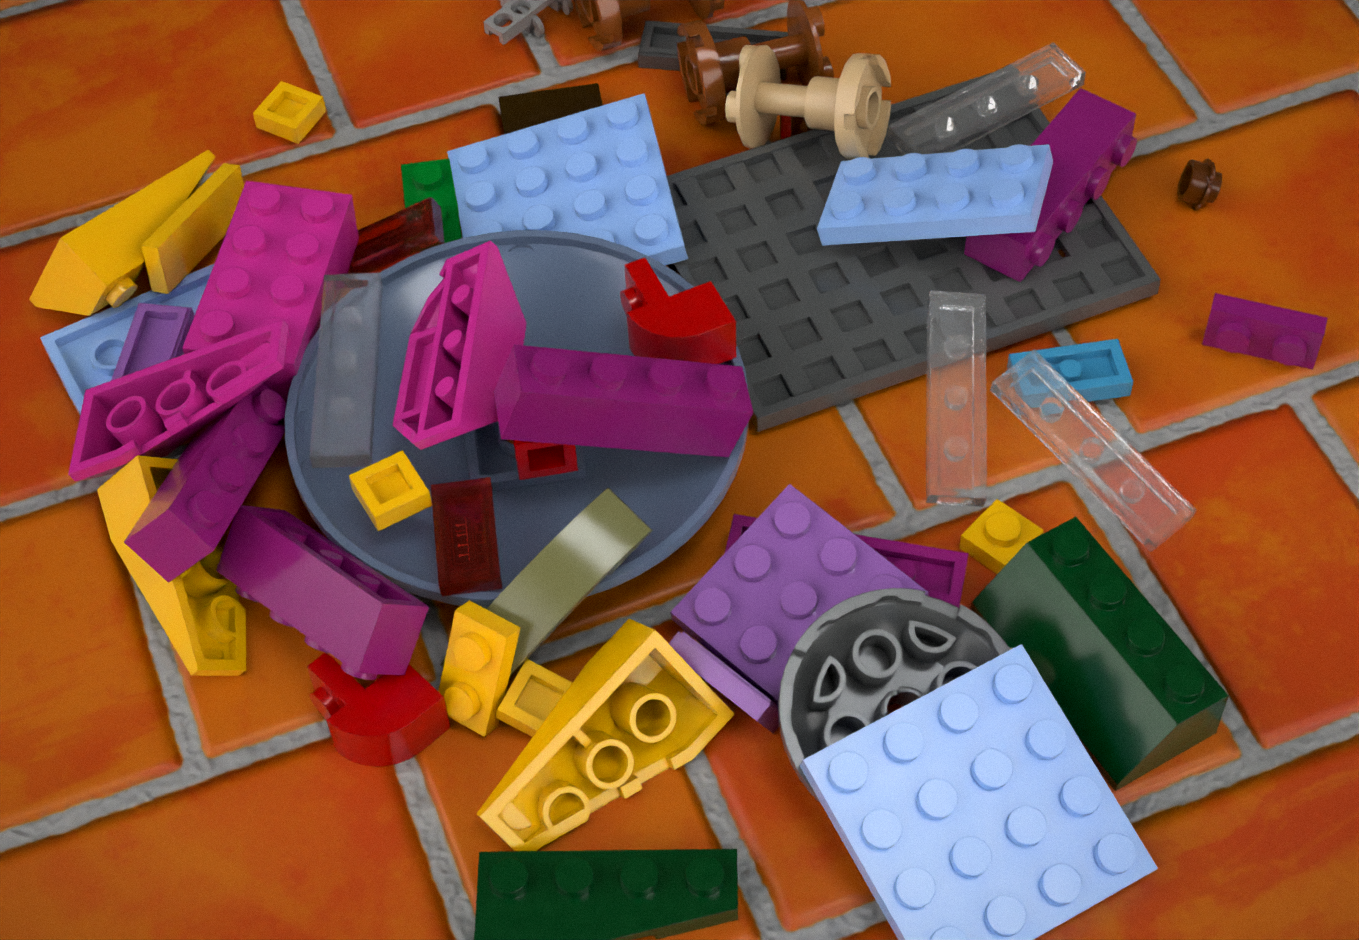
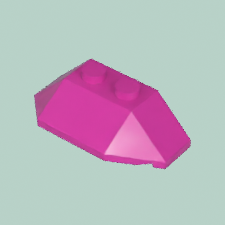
M491 240L446 259L439 273L443 280L428 296L410 333L392 426L420 450L498 422L494 390L513 345H524L527 323L499 249Z

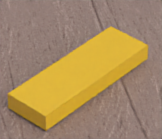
M223 163L141 245L153 292L169 294L226 235L244 188L240 165Z

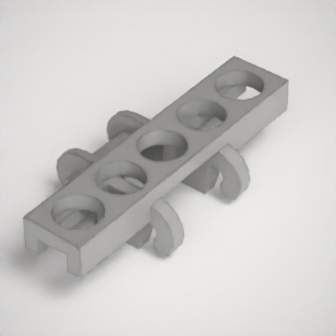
M500 0L502 8L483 22L484 30L489 36L492 33L499 36V42L503 45L523 30L527 33H531L534 30V34L539 37L545 32V28L536 14L549 6L557 12L562 9L568 15L573 11V3L571 0ZM508 21H512L510 25L502 27Z

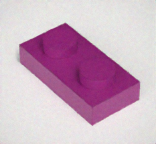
M1215 293L1202 345L1313 370L1328 318Z

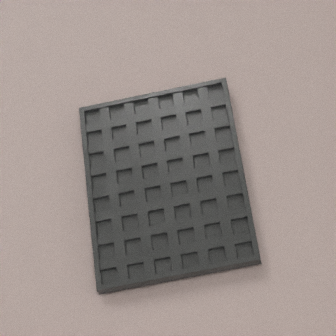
M1011 67L892 104L887 133L881 149L876 156H868L870 159L897 157L909 153L934 154L955 152L960 149L984 150L1007 148L1017 144L1031 146L1050 122ZM813 129L667 176L688 256L687 260L669 264L668 266L694 287L711 281L735 318L736 344L745 367L748 391L754 412L750 419L757 432L1156 295L1160 286L1161 279L1102 196L1097 200L1090 198L1087 201L1073 230L1069 233L1063 231L1055 240L1052 253L1045 264L1041 267L1034 265L1021 282L965 255L966 236L822 246L817 227L840 162L850 160L840 154L834 131ZM1062 249L1066 257H1062L1057 250Z

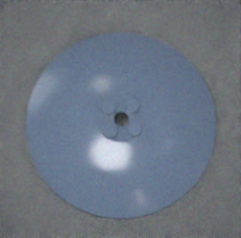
M515 230L461 238L424 250L383 270L346 298L320 326L305 349L297 376H293L285 411V443L290 469L299 495L311 518L321 531L341 549L356 557L405 591L424 598L459 606L470 600L487 609L552 539L605 489L610 488L653 531L611 575H607L590 592L588 596L631 580L665 560L684 545L708 521L724 499L736 476L745 450L749 422L729 458L575 445L578 471L519 480L514 445L505 439H501L499 422L422 450L417 448L392 426L409 336L428 296L443 280L439 273L446 259L490 240L498 247L527 323L524 345L629 356L634 355L629 349L627 316L620 299V291L626 289L624 265L645 257L668 296L694 287L675 271L647 255L617 243L576 233L549 230ZM736 344V358L723 362L721 365L742 366L747 384L745 367ZM403 450L428 488L432 506L381 531H377L353 492L349 475ZM487 494L496 586L469 590L449 587L446 581L440 500Z

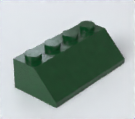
M1077 517L1027 542L972 601V611L984 619L1001 636L1009 648H1015L1020 644L1023 645L1094 764L1115 791L1217 732L1229 695Z

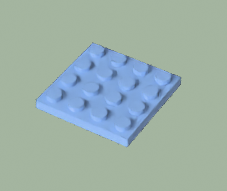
M645 93L447 151L463 238L504 231L549 230L576 233L617 243L647 255L665 266L688 259Z
M1022 644L803 759L799 765L898 940H1034L1158 869Z

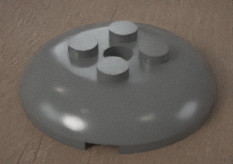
M889 588L869 591L850 597L830 608L809 626L794 647L783 672L778 696V720L781 738L789 761L798 778L819 803V799L799 766L802 760L888 715L887 706L894 704L905 706L1009 651L1010 648L984 619L962 604L958 608L943 600L925 595L926 591L908 588Z

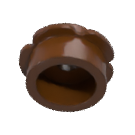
M1191 159L1181 174L1177 191L1178 200L1191 203L1193 210H1199L1206 202L1213 203L1219 194L1222 174L1216 172V166L1212 160L1205 159L1203 162Z

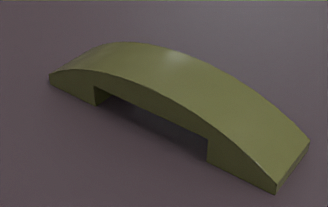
M610 488L605 489L552 539L487 608L492 613L521 627L509 681L520 671L530 655L607 575H611L653 531ZM445 658L440 664L442 667L444 666Z

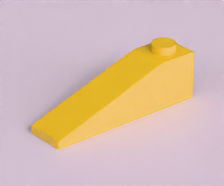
M209 149L61 237L29 300L39 308L91 316L108 304L113 308H117L126 302L136 291L137 285L134 282L145 267L141 245L197 190L216 156Z
M137 455L97 489L111 542L190 675L239 676L246 671V609L239 602V594L235 591L237 585L216 571L233 520L213 552L168 583L129 548L124 541L178 459Z
M628 619L587 662L482 805L477 815L514 851H537L587 822L589 815L620 796L624 799L643 789L641 784L669 768L676 770L693 760L735 713L655 629Z

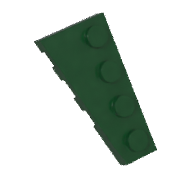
M737 849L479 852L474 940H634L651 935L655 939H661L738 920Z

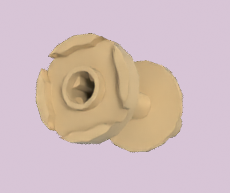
M745 45L742 48L739 57L740 73L736 91H730L727 96L725 113L728 122L736 123L738 134L745 147L753 149L765 145L772 134L777 116L783 115L804 117L810 129L834 131L839 152L846 159L869 158L868 155H877L887 133L891 111V100H881V86L891 87V77L887 62L880 54H852L845 63L840 78L815 76L810 80L808 86L781 84L779 64L775 52L768 45Z

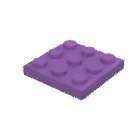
M789 484L670 613L672 620L778 705L780 683L788 659L804 632L823 613L850 597L869 591L889 588L926 590Z

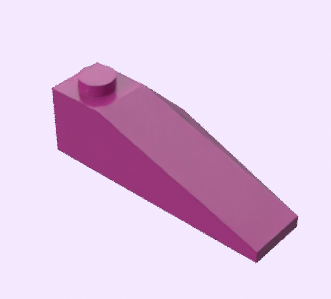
M281 319L86 389L68 475L74 481L116 474L137 455L160 458L167 456L284 368L289 326Z

